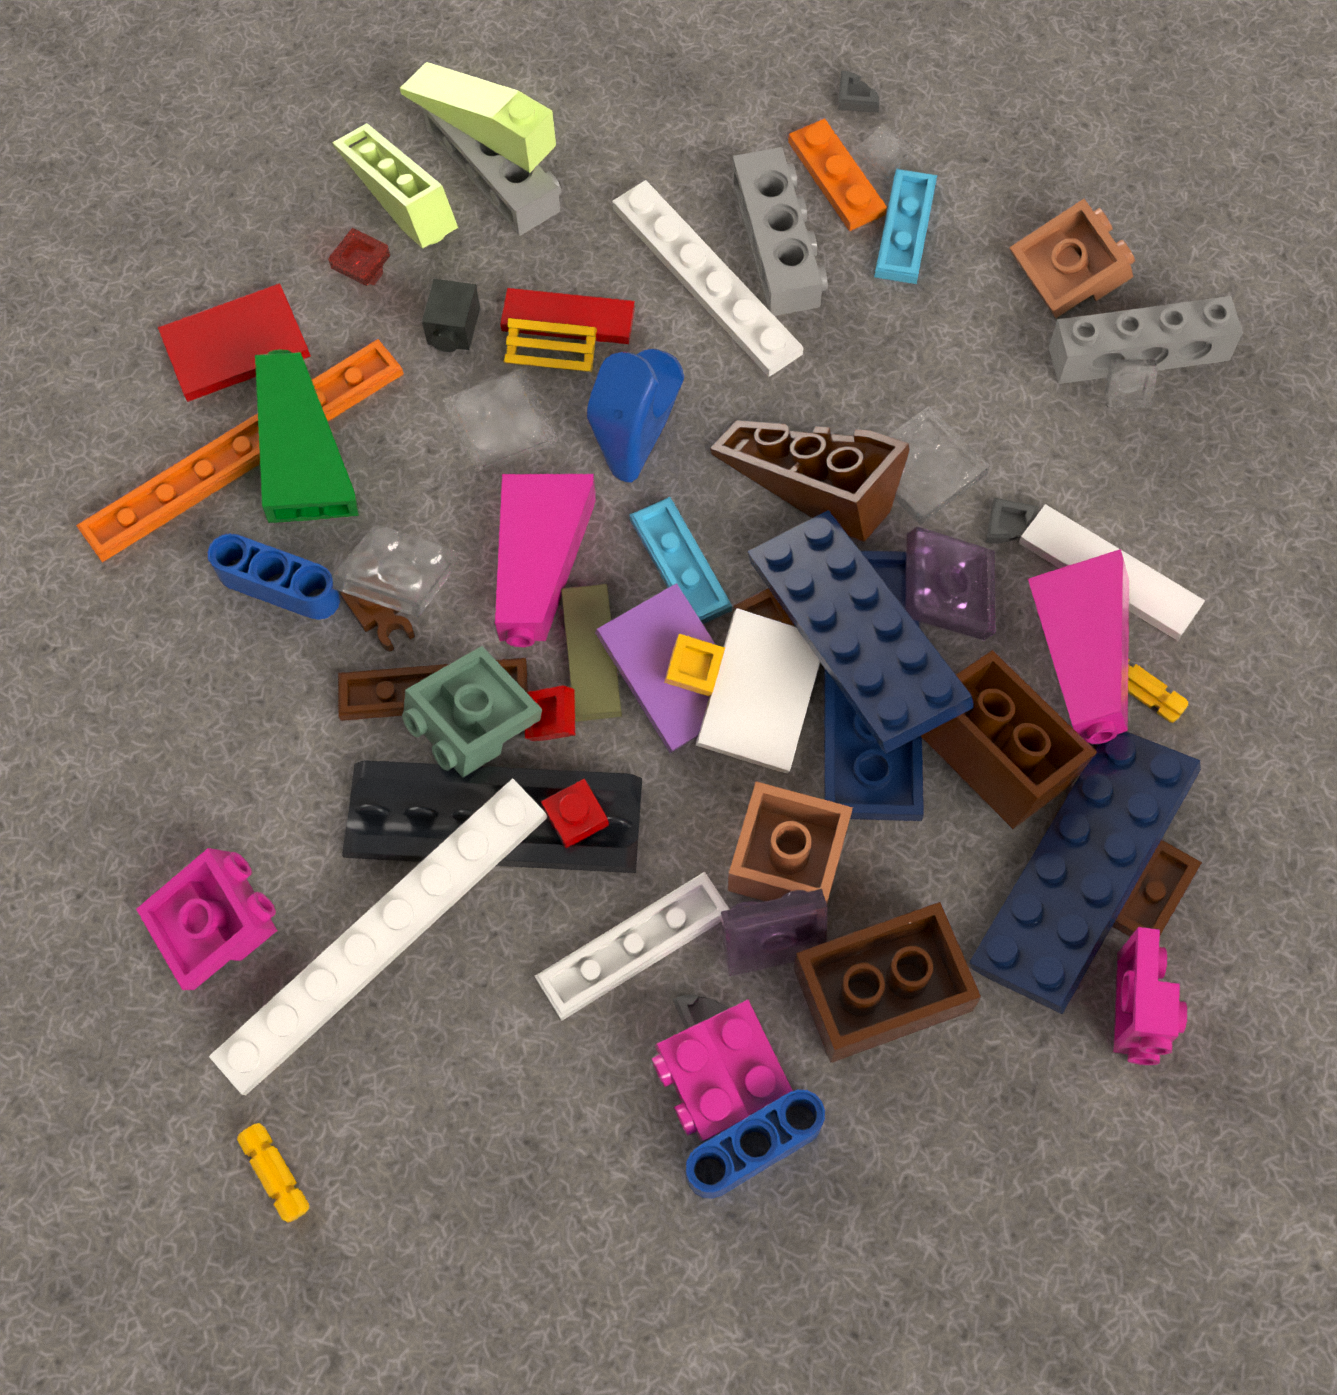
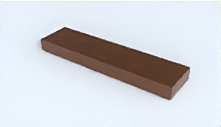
M526 658L496 660L525 692H529ZM449 664L338 673V711L340 720L402 716L404 712L405 690Z

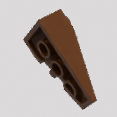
M736 420L710 450L713 456L809 517L814 518L829 510L848 536L865 542L891 511L910 448L909 443L871 430L855 429L852 436L831 434L830 427L815 426L813 432L790 431L787 424Z

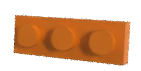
M825 118L789 134L788 143L849 231L886 215L887 206Z

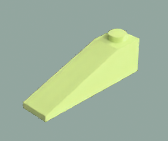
M428 62L400 87V92L403 96L529 173L556 146L552 110L518 90Z
M366 123L332 142L336 150L399 227L420 247L424 248L430 244L438 243L445 235L458 228L443 186L369 124ZM365 136L367 137V139L361 141L360 143L354 145L353 147H351V148L348 147L349 145H351V144L357 142L358 140L364 138Z

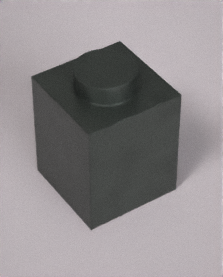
M433 279L422 319L427 345H433L436 349L443 352H453L456 349L470 350L481 308L476 284Z

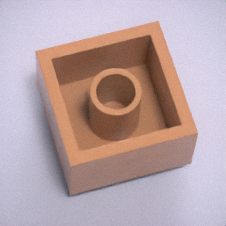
M756 781L729 870L728 891L824 918L853 807Z

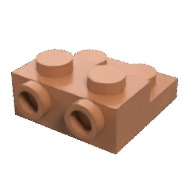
M1082 199L1009 247L1013 257L1055 318L1090 296L1095 301L1099 300L1134 277L1131 264L1135 262V258L1131 250L1123 240L1117 243L1109 234L1113 228L1101 208L1093 211L1085 199Z

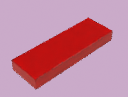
M507 288L500 322L501 331L509 332L508 318L595 327L597 329L595 341L629 345L635 313V301ZM519 330V333L586 340L584 336Z

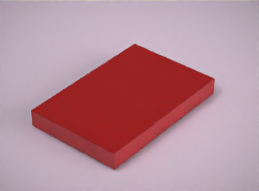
M280 283L158 327L187 402L256 377L255 355L268 354L270 351L282 349L292 353L301 352L303 359L311 357Z

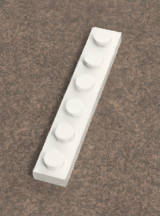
M646 180L612 201L613 210L768 377L803 355V346Z

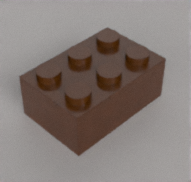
M991 650L956 674L972 695L974 708L921 735V737L1012 829H1015L1069 787L1097 751Z
M941 902L797 952L793 967L830 1063L973 1012L981 998Z

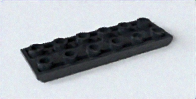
M360 761L354 764L342 856L343 858L422 862L512 778L541 808V801L585 778L607 816L609 826L565 849L550 820L547 818L496 866L636 873L642 778L627 773L481 766L465 777H462L454 767L447 771L439 764Z

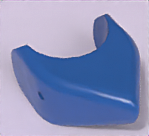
M648 349L639 352L637 355L630 352H619L605 358L601 364L588 402L587 419L612 474L624 482H633L638 478L667 422L684 380V372L677 358L663 350Z

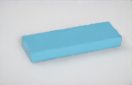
M896 169L874 277L917 284L937 175Z
M671 497L630 514V521L667 588L676 583L678 584L702 624L732 611V604Z

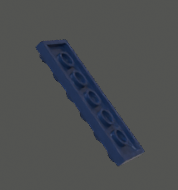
M829 510L747 551L750 563L885 754L974 708L972 695Z
M861 551L920 628L918 552ZM824 668V800L853 807L850 819L922 821L924 815L922 737L919 736L885 754Z
M1127 731L1117 734L1111 741L1098 744L1095 749L1097 753L1083 769L969 961L971 969L982 976L1060 1014H1063L1201 770L1199 759Z

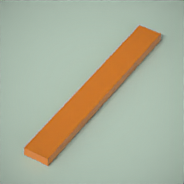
M377 339L312 379V383L326 419L330 421L404 373L399 363L380 340ZM258 413L77 524V528L103 563L260 464Z

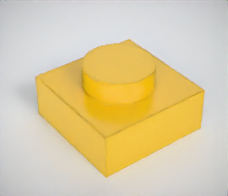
M679 634L664 683L710 697L715 687L725 647Z

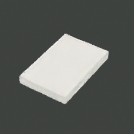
M736 608L724 644L725 651L715 687L707 703L696 746L772 770L788 773L793 762L820 660L796 627Z

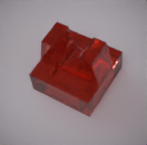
M352 228L329 256L328 260L331 269L365 286L368 284L374 286L383 275V265L391 255L387 244Z

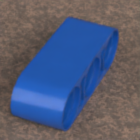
M231 533L217 537L209 546L207 552L209 562L221 583L232 590L311 619L320 620L328 618L339 608L340 594L329 570L320 564ZM235 559H241L237 564L233 566H227L229 562ZM275 574H283L279 579L275 581H267L271 576ZM316 589H325L318 596L308 597Z
M797 1089L791 1091L699 1145L690 1153L686 1162V1179L689 1187L696 1195L702 1198H717L809 1144L819 1135L825 1120V1108L822 1101L816 1094L808 1090ZM804 1106L812 1112L814 1124L808 1129L797 1130L787 1122L786 1112L791 1107ZM758 1132L768 1139L770 1149L764 1156L751 1157L742 1150L740 1145L741 1139L748 1133ZM714 1159L720 1162L725 1171V1175L720 1182L714 1185H706L696 1178L694 1170L702 1160Z

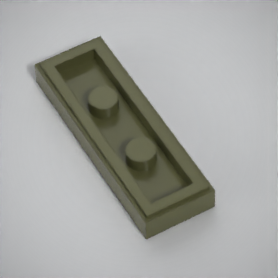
M607 584L561 589L571 688L575 689V722L622 717L617 667L595 634L597 628L611 621Z

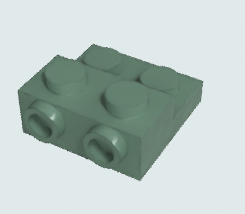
M481 646L406 689L402 718L406 728L414 737L418 738L424 734L433 744L432 753L434 758L444 770L448 771L454 767L462 777H465L499 756L504 742L540 721L542 708L490 653Z

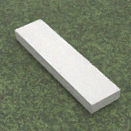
M1046 504L1019 541L1020 545L1058 568L1119 550L1116 546ZM1121 550L1129 576V611L1178 641L1205 600Z
M703 872L535 975V979L562 1021L731 916L732 912L707 874Z

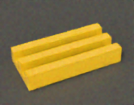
M508 318L509 333L506 338L507 354H505L504 358L505 363L592 372L597 331L595 327ZM519 330L584 336L586 337V344L518 337ZM517 347L584 353V362L517 355Z

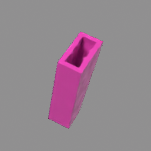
M502 474L495 625L499 641H506L514 647H529L535 641H546L562 597L561 589H564L596 502L594 474Z
M1121 549L1029 578V585L1074 730L1087 743L1102 744L1111 741L1117 734L1128 731L1129 576Z

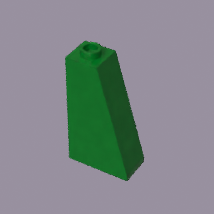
M279 349L270 351L268 354L255 355L262 508L268 523L359 516V507L354 488L301 352L292 353L288 350Z

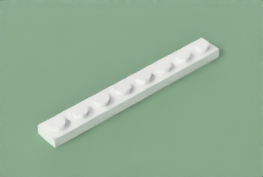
M512 778L209 1056L242 1095H247L548 818L547 814Z

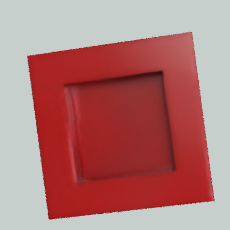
M562 685L526 692L542 708L540 721L525 729V739L545 741L575 736V689Z
M585 778L541 801L542 808L565 849L609 826L608 818Z

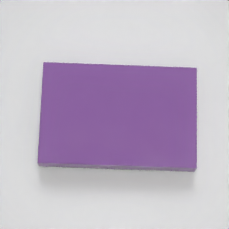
M676 583L597 628L595 632L669 753L698 737L709 696L664 683L676 639L679 634H683L715 644Z

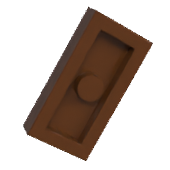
M1161 840L1112 927L1129 937L1132 936L1138 927L1159 929L1161 935L1202 862Z

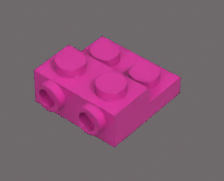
M207 848L136 908L182 990H195L230 960L242 961L278 931L271 920L276 914L274 905L261 892H254L247 880L252 874L251 868L247 861L236 852Z
M1138 927L1117 953L1113 1052L1128 1054V1062L1157 1065L1160 1063V1055L1172 1053V1042L1179 1036V1033H1184L1187 1004L1185 1001H1179L1180 984L1158 981V979H1163L1166 973L1167 950L1165 947H1159V929Z
M749 1000L657 1043L655 1048L659 1055L651 1058L663 1086L667 1087L673 1084L681 1100V1104L674 1106V1109L686 1135L689 1136L696 1132L700 1141H704L730 1128L793 1091Z

